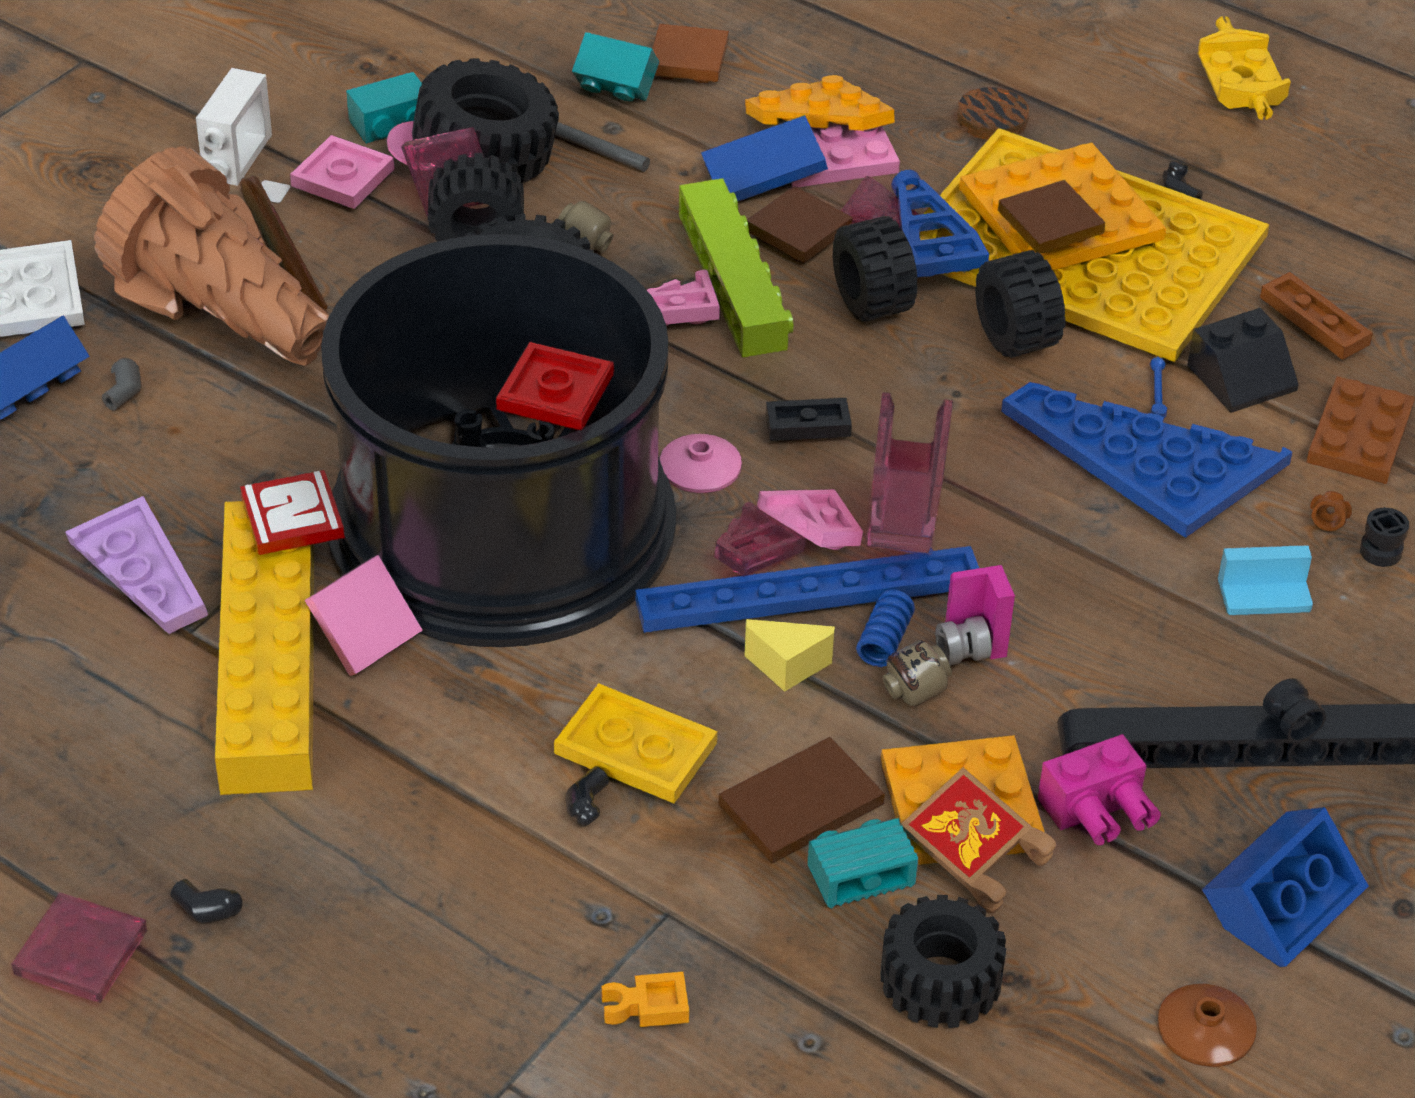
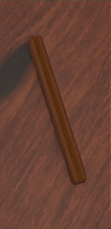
M253 175L248 179L243 177L239 183L241 186L240 192L272 252L282 259L279 265L299 281L302 288L301 292L327 312L328 306L260 180Z

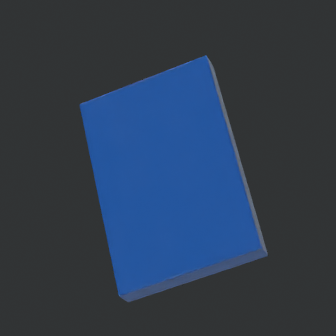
M805 115L701 152L711 180L723 178L729 192L735 193L737 202L828 169L826 159Z

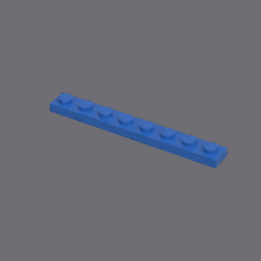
M966 546L636 590V606L643 632L645 633L877 602L879 595L890 589L899 590L909 597L949 592L950 575L952 573L978 569L979 566L972 547Z

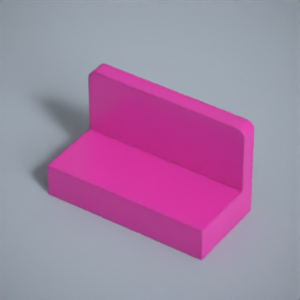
M1002 565L959 571L950 575L945 622L953 621L955 624H962L966 618L982 616L990 632L992 648L990 660L1007 657L1015 594Z

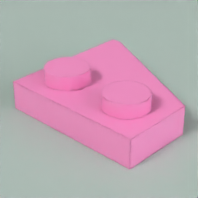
M707 269L695 272L696 280L680 286V281L675 279L664 283L658 288L647 289L661 310L666 326L687 322L703 324L709 320L720 319V306Z
M835 489L759 491L757 507L761 511L816 545L833 550L842 549L844 546L861 545L863 530Z

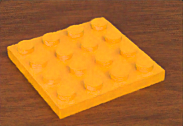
M1093 143L1078 145L1069 149L1047 153L1042 156L1016 161L1011 164L981 170L960 177L959 189L1012 255L1034 249L998 211L1000 199L1065 180L1106 222L1105 231L1103 234L1088 238L1083 242H1075L1056 248L1048 253H1041L1044 260H1047L1051 265L1052 270L1165 239L1166 227Z

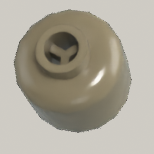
M586 201L578 202L575 205L569 203L558 217L559 220L565 221V230L574 226L580 230V238L587 237L590 242V250L593 249V253L596 251L601 254L604 253L613 239L614 235L609 232L611 228L610 217Z

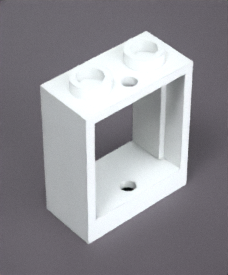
M235 68L230 69L196 117L200 155L224 174L227 178V183L231 185H239L241 179L272 136L266 74Z

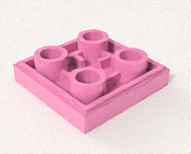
M379 555L372 557L305 599L306 604L349 676L357 674L423 631Z

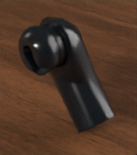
M1176 160L1171 161L1168 170H1164L1162 175L1164 187L1201 200L1203 192L1186 183L1184 177L1188 173L1187 165Z
M593 767L577 780L566 793L565 800L568 814L570 817L574 816L578 824L584 827L600 816V809L592 801L594 796L609 784V778L601 768Z
M188 879L177 882L170 893L171 897L191 917L200 923H210L235 916L241 911L243 906L242 897L235 890L218 888L200 892Z

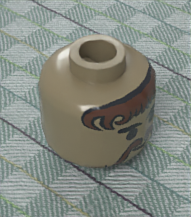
M919 640L891 654L887 658L888 673L883 675L882 678L887 691L894 700L901 697L908 705L917 706L947 689V677L952 675V670L945 654L938 645L931 646L927 642Z

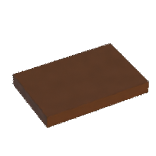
M828 737L719 793L718 805L767 859L774 863L808 845L810 840L816 839L820 834L826 831H834L883 805L885 793L831 737Z

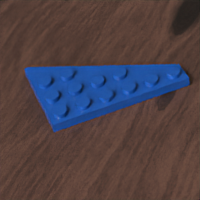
M1029 382L1002 401L1001 412L1185 538L1290 465L1293 453L1285 447H1282L1279 453L1252 446L1254 439L1230 436L1223 431L1192 424L1190 429L1163 423L1165 416L1141 413L1134 408L1104 401L1102 407L1076 400L1077 394L1056 391L1048 386Z

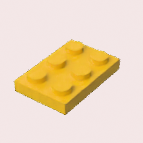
M598 683L555 739L554 754L589 769L597 766L613 779L675 804L716 746L718 731Z

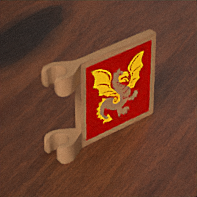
M964 767L900 824L903 826L906 835L962 883L988 913L996 912L1002 906L1003 898L1006 895V889L1001 883L985 875L1018 843L1029 858L1038 866H1043L1052 859V852L1056 847V842L1051 836L1028 824Z

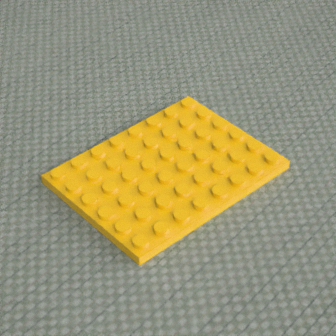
M1000 128L996 130L940 194L977 231L989 253V261L1012 254L959 189L960 177L981 170L1011 164L1016 161L1042 156L1047 153L1061 151ZM1116 170L1166 227L1165 239L1053 270L1063 294L1065 321L1175 362L1191 341L1193 329L1202 326L1266 239L1270 224ZM929 207L923 214L934 213V211ZM945 228L919 232L920 240L953 236ZM979 268L966 272L944 273L942 275L976 287V276L979 274Z

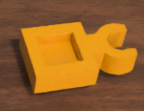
M684 972L635 976V987L631 988L616 982L601 986L602 1002L619 1003L618 1005L604 1006V1022L606 1024H620L625 1022L630 1016H639L640 1027L689 1023V1005Z

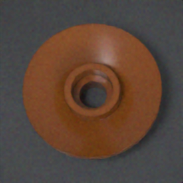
M1211 984L1186 985L1170 993L1159 1009L1158 1029L1161 1038L1173 1053L1190 1063L1207 1067L1229 1065L1242 1059L1254 1044L1257 1026L1253 1012L1245 1001L1225 988Z

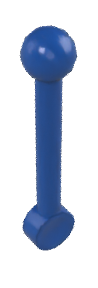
M1154 357L1150 362V367L1154 371L1155 404L1151 407V413L1166 417L1167 407L1163 404L1162 370H1164L1166 364L1163 358Z

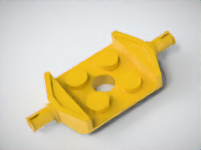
M1221 16L1215 22L1219 31L1201 38L1197 53L1218 101L1228 109L1241 107L1255 108L1260 120H1263V118L1268 120L1273 115L1269 105L1278 106L1288 97L1291 81L1289 78L1282 80L1267 49L1269 43L1268 34L1235 29L1229 17L1225 16L1223 19V16Z

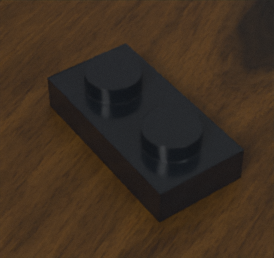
M847 398L766 402L765 414L770 441L851 437L852 423Z

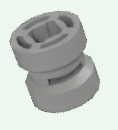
M982 616L966 618L962 624H955L953 621L937 624L935 630L936 645L941 648L950 666L960 664L964 658H971L977 661L988 659L991 656L990 632Z

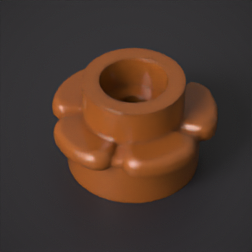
M1327 491L1325 495L1318 494L1312 499L1310 508L1313 510L1311 517L1315 525L1325 531L1337 530L1346 524L1347 518L1351 517V504L1343 499L1344 497L1341 493ZM1333 507L1335 511L1329 512L1327 508Z

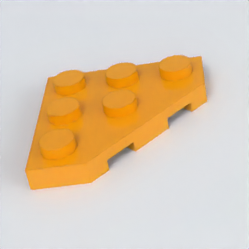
M838 75L825 76L822 78V81L811 84L795 83L790 86V89L782 91H762L757 97L745 99L746 113L762 124L778 125L779 118L790 121L804 115L810 127L828 128L829 122L837 125H849V130L864 131L895 123L894 109L881 102L879 98L864 92L860 87L845 81L843 77Z

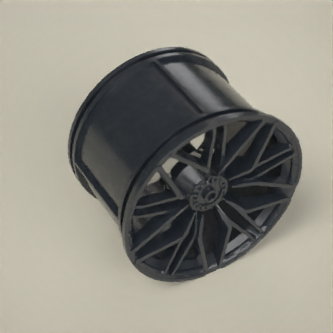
M488 234L451 238L406 251L373 268L344 293L329 315L321 344L324 385L327 397L336 414L340 471L332 494L344 526L345 536L342 539L328 541L331 557L341 577L372 557L379 555L423 631L419 633L444 642L477 647L528 646L573 636L613 618L618 612L636 600V590L650 588L665 567L673 548L676 534V505L671 485L658 457L659 401L664 392L668 376L667 328L661 310L655 300L638 280L612 261L575 245L534 236ZM529 342L614 362V375L582 431L565 427L558 438L553 439L554 434L562 426L539 421V429L537 431L535 422L528 425L527 431L514 429L505 413L497 410L496 397ZM477 412H486L494 427L482 429V415L480 413L477 414ZM455 416V439L452 444L430 440L412 433V431L430 423Z

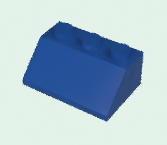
M64 315L0 352V420L17 410L13 403L25 396L29 403L48 392L49 388L45 383L57 377L59 382L62 383L81 372L77 364L90 356Z
M1322 807L1285 812L1202 890L1225 930L1277 966L1286 967L1369 885L1327 809Z

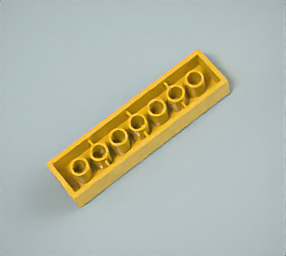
M242 501L225 502L215 743V762L220 795L313 790L314 615L306 604L305 599L314 594V544L258 555Z

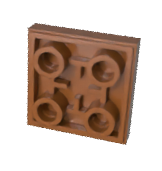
M659 24L652 48L660 61L655 75L663 79L684 78L693 79L699 83L718 82L729 41V31Z

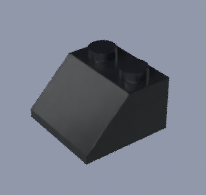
M1261 308L1193 329L1187 366L1230 413L1298 391L1299 384L1283 331Z

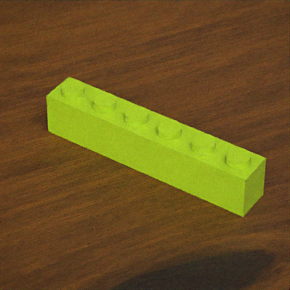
M723 178L679 185V217L702 269H707L720 309L742 358L787 350L788 334L793 333L794 329L793 318L790 310H784L782 306V296L777 285L773 286L771 282L768 263L762 262L760 259L759 245L756 238L751 239L749 235L746 216L740 215L738 212V202L735 193L729 192Z

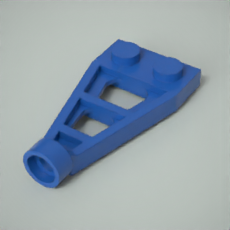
M904 170L893 178L891 187L898 199L900 227L911 246L917 269V277H932L937 274L957 271L966 272L978 269L984 262L989 261V253L977 231L924 180H921L916 171ZM907 185H915L911 190H906ZM930 207L934 211V213L912 215L911 210ZM945 228L953 235L920 240L919 232Z

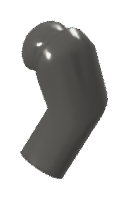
M121 358L112 365L111 373H115L117 384L102 394V400L110 410L115 411L140 392L142 388L140 368L135 361L129 358Z

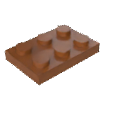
M1337 376L1310 446L1306 463L1387 484L1413 409L1415 396Z

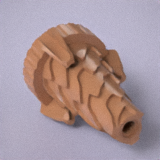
M185 146L171 147L163 152H157L129 172L122 183L115 188L111 198L102 209V215L98 219L97 231L94 235V241H96L94 247L98 258L103 262V267L115 276L114 291L122 299L161 315L169 316L173 320L182 317L184 313L182 299L200 310L204 309L216 318L221 319L242 337L248 338V336H251L283 359L303 366H307L314 361L321 349L323 332L329 314L301 292L302 288L299 281L279 265L282 259L266 247L246 203L238 195L229 194L230 187L225 175L195 150L187 149Z

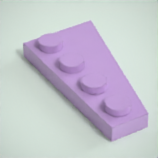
M144 496L65 532L69 543L168 634L208 616L201 597Z

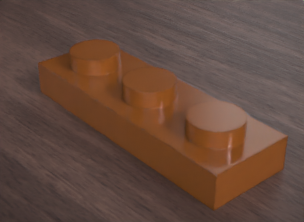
M1291 272L1262 286L1260 298L1342 360L1371 344L1373 333Z

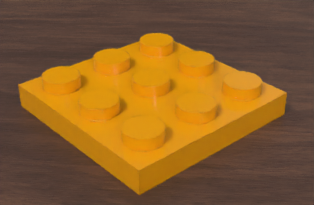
M1015 735L882 749L881 765L896 818H899L900 824L964 767L1028 824L1045 832ZM907 836L914 848V852L917 853L918 865L938 863ZM1018 843L1006 855L1026 852Z

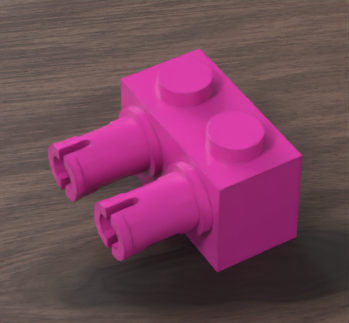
M1123 734L1043 762L1038 800L1060 831L1082 823L1096 845H1104L1105 840L1108 843L1113 841L1121 831L1119 824L1109 813L1123 809L1137 831L1144 830L1145 825L1148 828L1154 826L1161 816L1159 809L1155 807L1142 790L1146 764Z

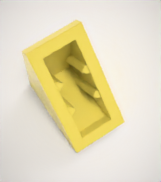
M747 619L745 657L783 691H787L832 664L835 627Z

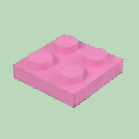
M331 135L290 174L291 186L355 209L395 169L394 157Z

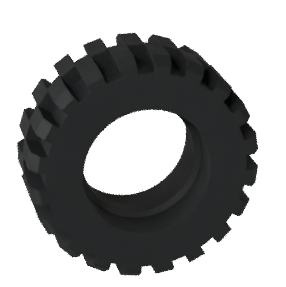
M470 58L467 62L455 60L451 61L448 66L443 64L437 67L422 81L413 122L412 139L420 156L425 158L427 164L434 170L438 167L444 169V162L450 158L457 161L458 155L467 154V157H474V153H483L484 158H489L493 155L499 158L500 164L504 162L510 164L512 172H517L521 177V184H524L539 175L549 163L559 119L558 105L543 82L538 83L534 75L529 72H521L519 67L511 64L505 66L496 60L484 62L480 61V58Z

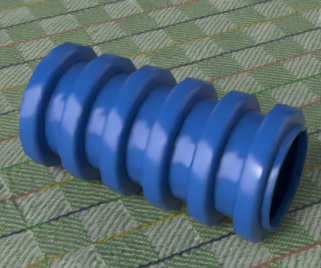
M890 589L879 595L856 646L857 654L867 664L876 667L887 666V658L897 652L915 611L914 602L907 594L899 590Z

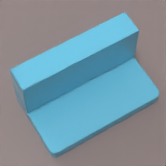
M1309 546L1224 548L1218 582L1227 613L1229 615L1311 612L1313 602L1306 582L1312 559Z

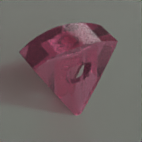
M882 392L865 534L866 547L925 555L933 554L953 400L944 399L943 404L937 411L933 441L931 443L894 440L892 438L895 406L891 393Z

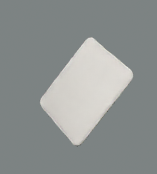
M264 180L261 183L270 201L280 203L291 187L290 185Z

